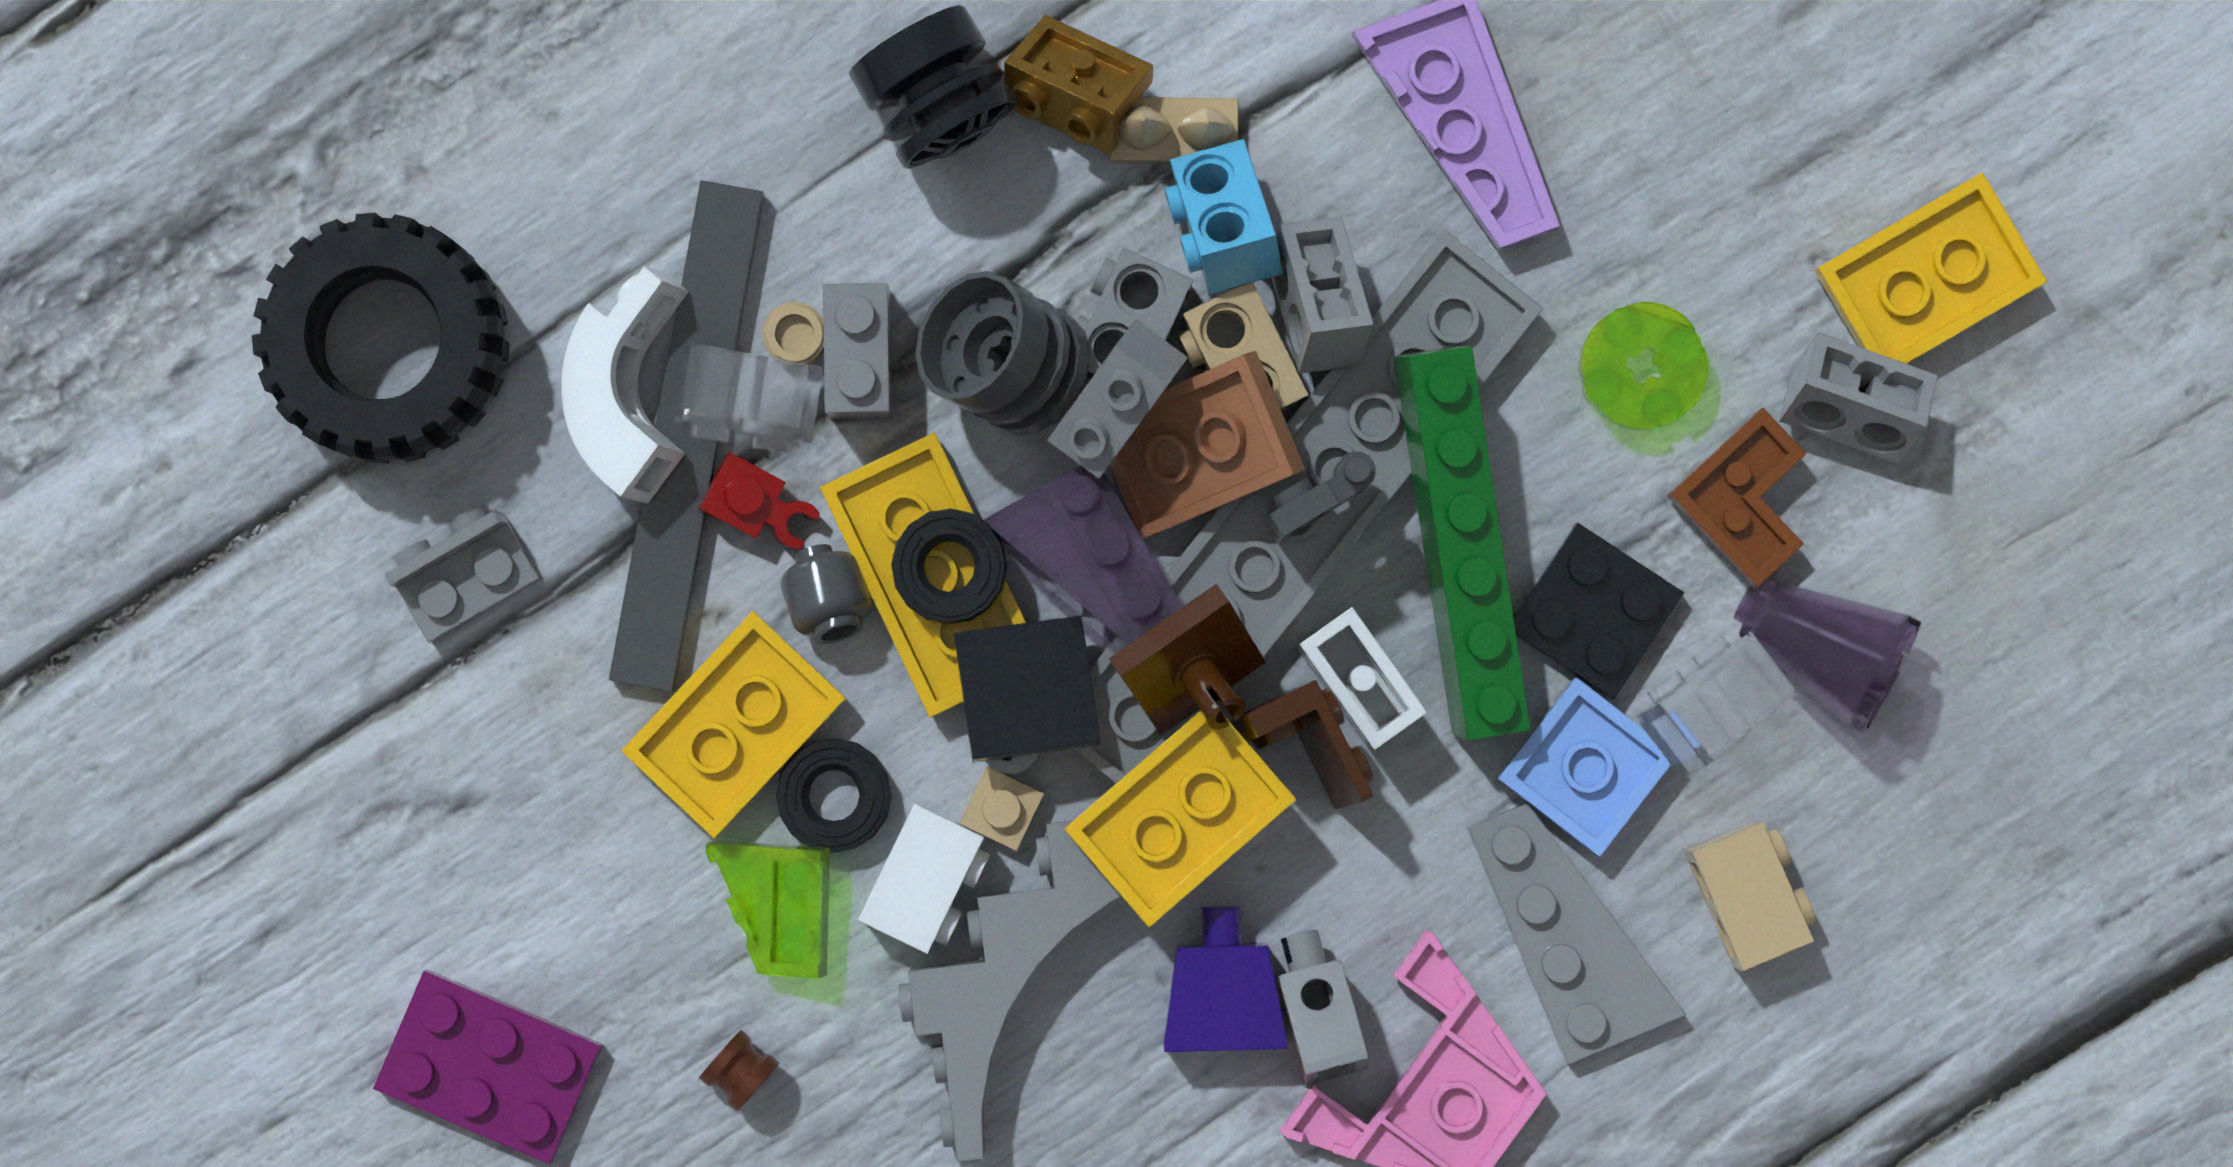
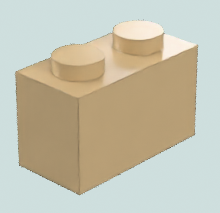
M1753 821L1684 850L1733 968L1745 971L1814 942L1808 926L1816 923V917L1802 888L1792 890L1783 868L1791 864V858L1783 838L1776 828L1767 831L1764 822Z

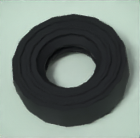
M951 508L928 512L910 523L896 542L891 563L895 588L905 604L926 620L948 625L971 621L990 609L1003 590L1007 572L1004 546L992 527L973 513ZM948 541L965 546L972 554L975 565L973 577L968 584L959 590L951 592L938 590L931 585L924 569L925 559L930 550L939 543Z
M832 738L812 742L791 757L780 774L776 797L780 817L793 837L811 849L836 853L856 849L876 835L887 819L892 794L888 774L876 755L859 743ZM832 770L845 772L852 777L858 786L859 792L858 804L852 814L836 821L824 819L818 815L811 806L809 798L810 788L814 780L822 773Z

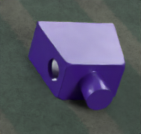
M1240 906L1202 907L1203 945H1177L1163 1038L1164 1052L1287 1049V1037L1268 945L1266 943H1241Z

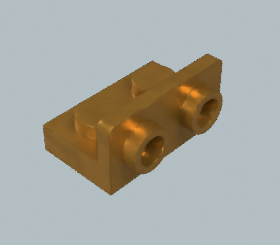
M1047 15L1042 17L1004 62V86H1011L1020 100L1014 109L1017 113L1069 135L1080 144L1090 145L1107 154H1112L1119 145L1120 121L1153 83V64Z

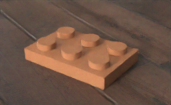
M1256 350L1165 389L1110 463L1111 470L1140 540L1305 471L1301 457Z

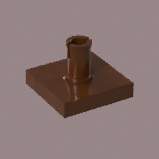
M1217 584L1109 658L1160 735H1163L1198 709L1205 716L1206 722L1211 728L1222 729L1230 726L1221 713L1218 704L1223 703L1233 719L1237 721L1245 710V702L1236 694L1231 686L1266 663L1230 601Z

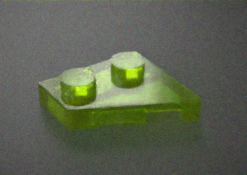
M712 841L706 843L708 860L710 864L717 862L731 894V898L726 899L735 922L742 927L746 934V948L757 973L760 975L813 979L827 976L830 848L731 841Z

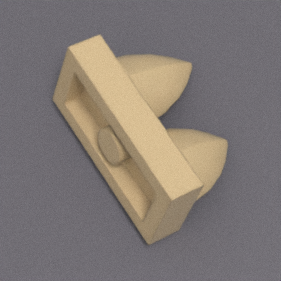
M1140 97L1120 121L1119 145L1110 154V163L1171 164L1170 159L1238 141V98Z

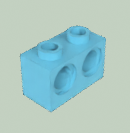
M1244 139L1170 159L1175 185L1164 188L1168 207L1174 225L1186 222L1189 233L1179 236L1189 273L1201 270L1208 294L1283 274L1276 233Z

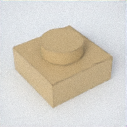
M987 766L959 824L1017 851L1045 793Z

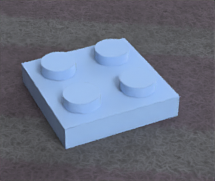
M1574 677L1496 779L1590 852L1600 857L1678 755L1585 683Z

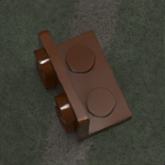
M1317 680L1293 688L1243 713L1237 721L1234 719L1229 720L1246 741L1252 740L1256 750L1275 744L1297 733L1335 809L1359 804L1373 797L1368 783L1374 780L1370 765L1358 747L1355 746L1350 749L1339 725L1345 722L1342 709L1334 694L1328 688L1321 690Z

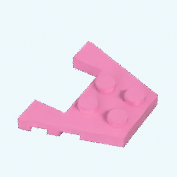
M1425 929L1392 976L1444 1013L1445 1016L1368 1122L1361 1120L1312 1083L1279 1128V1132L1289 1139L1332 1151V1153L1378 1167H1494L1547 1095L1505 1033L1476 995L1469 982L1447 954L1440 941L1433 933Z

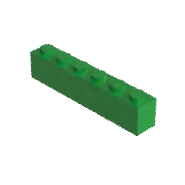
M1453 346L1394 356L1452 734L1470 741L1531 730L1472 346Z

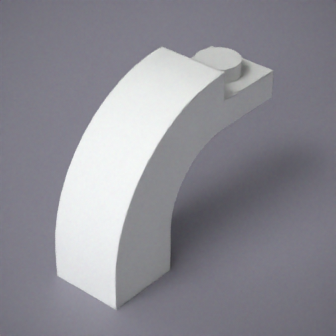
M644 266L639 274L632 276L620 288L616 297L617 304L612 311L588 303L581 313L571 333L565 352L561 377V398L568 431L575 447L589 468L620 497L648 504L685 453L658 431L647 418L639 398V370L648 347L689 291L672 277Z

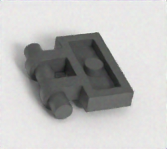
M1350 452L1343 456L1336 464L1331 479L1312 488L1308 479L1305 478L1273 498L1274 500L1271 501L1276 511L1269 514L1265 521L1276 541L1279 543L1362 493L1375 478L1376 467L1374 461L1363 452Z

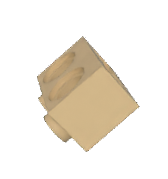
M1254 283L1239 286L1183 313L1182 321L1186 330L1178 333L1177 337L1193 368L1204 364L1208 371L1236 357L1256 350L1281 412L1306 401L1309 394ZM1218 316H1231L1241 324L1243 338L1236 346L1221 348L1210 341L1207 335V326L1211 320Z

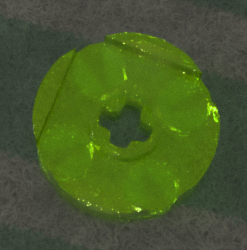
M1638 302L1615 309L1591 329L1583 343L1579 357V375L1584 398L1589 404L1594 406L1603 418L1622 428L1647 431L1672 424L1696 405L1707 383L1709 360L1706 349H1703L1701 338L1694 331L1696 328L1681 312L1660 303ZM1643 349H1647L1653 352L1652 363L1661 367L1658 378L1649 376L1643 384H1640L1633 380L1634 371L1626 367V361L1628 356L1637 358Z

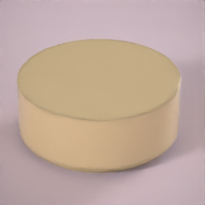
M788 302L776 307L768 315L763 326V341L766 349L775 360L789 367H802L813 363L824 351L823 318L813 307L801 302Z

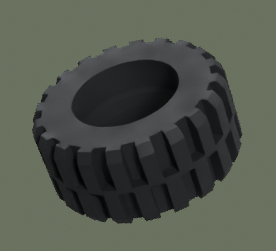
M377 213L356 214L355 221L344 224L340 220L335 219L319 226L322 234L311 241L302 236L288 248L294 256L283 268L275 263L266 278L267 281L273 284L267 300L263 298L257 299L254 317L261 320L260 334L252 335L253 355L260 357L264 369L258 375L264 390L273 394L278 402L275 406L278 412L287 422L296 425L303 431L302 435L315 443L348 457H355L368 462L389 464L390 460L398 459L410 462L426 458V452L438 447L445 450L460 441L457 434L468 425L475 428L487 414L481 409L490 395L497 397L504 381L498 377L501 363L508 362L510 343L504 339L503 326L508 324L504 305L498 302L494 292L497 288L488 273L477 264L471 254L441 231L432 226L422 225L413 218L394 214L392 218H382ZM376 280H394L416 288L431 303L440 323L439 349L429 372L411 390L400 396L387 399L367 398L348 390L332 373L325 351L327 328L338 305L355 289Z

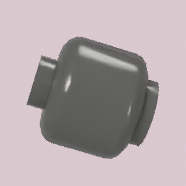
M828 544L814 545L797 553L795 556L796 563L781 578V590L795 630L804 636L814 637L815 642L819 644L835 643L859 633L863 629L862 621L872 610V598L856 558L849 552L833 551L832 547Z

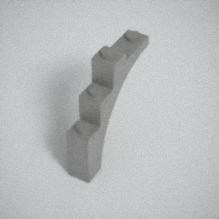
M1072 821L1047 824L1048 837L1036 838L1040 877L1053 875L1054 887L979 896L977 898L979 910L967 911L971 950L983 948L984 960L911 968L908 971L909 983L898 984L902 1023L914 1021L915 1036L941 1033L942 1044L931 1045L935 1084L947 1082L950 1108L939 1109L940 1133L943 1148L955 1147L956 1162L983 1158V1100L991 1055L1011 1005L1034 969L1071 930L1111 902L1122 898L1120 893L1064 830Z

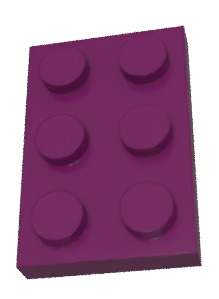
M427 969L421 975L373 1089L547 1164H551L603 1044Z

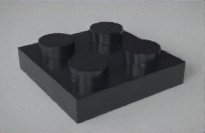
M1577 522L1515 614L1516 637L1604 695L1615 699L1684 592Z

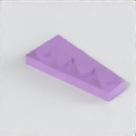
M1438 0L1352 32L1351 36L1498 251L1557 230L1560 227L1477 0Z

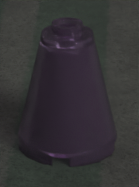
M1769 579L1762 586L1761 590L1753 585L1749 586L1733 618L1743 623L1739 636L1848 728L1861 735L1864 734L1866 728L1870 727L1892 689L1904 659L1902 653H1910L1923 622L1908 614Z

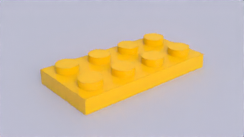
M934 432L820 487L851 554L858 562L868 590L929 718L963 703L954 633L1026 623L1006 579L1003 590L990 609L971 621L949 625L926 620L905 604L895 588L891 567L895 545L910 523L928 512L949 508L973 513ZM952 541L939 543L933 547L926 556L924 564L925 575L930 584L938 590L947 592L956 591L966 586L973 577L975 568L974 559L970 551L962 544Z

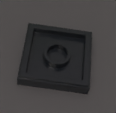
M1082 615L954 633L972 763L1100 744L1101 740Z

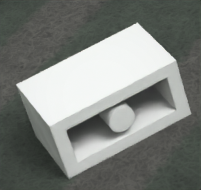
M1353 607L1296 646L1325 688H1328L1334 694L1342 712L1369 750L1377 749L1427 713Z
M915 803L858 921L926 954L931 951L934 942L947 946L963 913L952 907L963 884L973 889L975 888L991 855L980 849L986 836Z

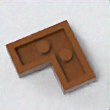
M1761 408L1667 496L1753 588H1758L1804 545L1763 501L1761 496L1807 453L1764 408Z

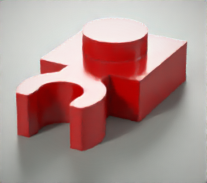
M731 452L726 453L697 508L701 512L752 539L758 538L765 524L771 527L776 541L789 549H802L805 542L793 537L787 529L788 519L795 513H799L810 520H817L820 515L819 511L808 502L792 501L785 503L779 500L778 497L786 482Z

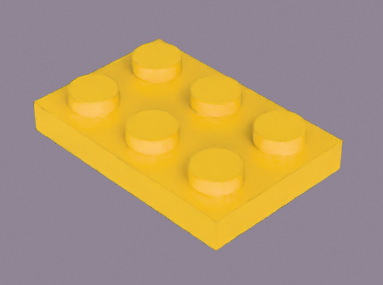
M1983 172L1814 270L1858 346L1906 364L2048 282Z
M752 611L621 752L715 839L847 698L755 611Z
M1201 711L1064 828L1148 927H1151L1297 800L1230 722V726L1226 728L1213 729L1208 725Z

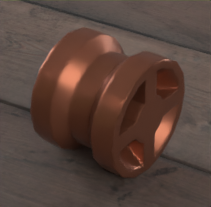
M740 1030L709 1064L699 1079L708 1087L718 1086L727 1094V1103L738 1112L775 1070L779 1062L771 1055H760L751 1047V1037L743 1030Z

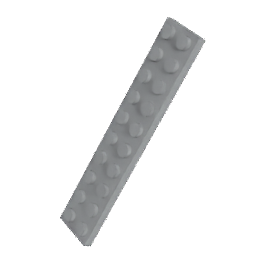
M1443 229L1372 317L1374 325L1360 366L1331 369L1287 423L1305 471L1221 506L1092 665L1090 674L1101 742L1099 745L1073 749L1117 783L1200 711L1198 709L1163 735H1160L1109 658L1215 584L1219 586L1230 601L1262 656L1266 655L1412 473L1394 356L1453 346H1472L1478 388H1480L1543 310V307ZM1350 452H1363L1369 455L1374 461L1376 475L1368 488L1279 543L1276 541L1265 522L1269 514L1276 511L1271 504L1276 495L1305 478L1308 479L1312 488L1331 479L1336 464L1343 456ZM1249 675L1231 686L1235 692ZM1223 703L1218 704L1220 711L1224 707Z

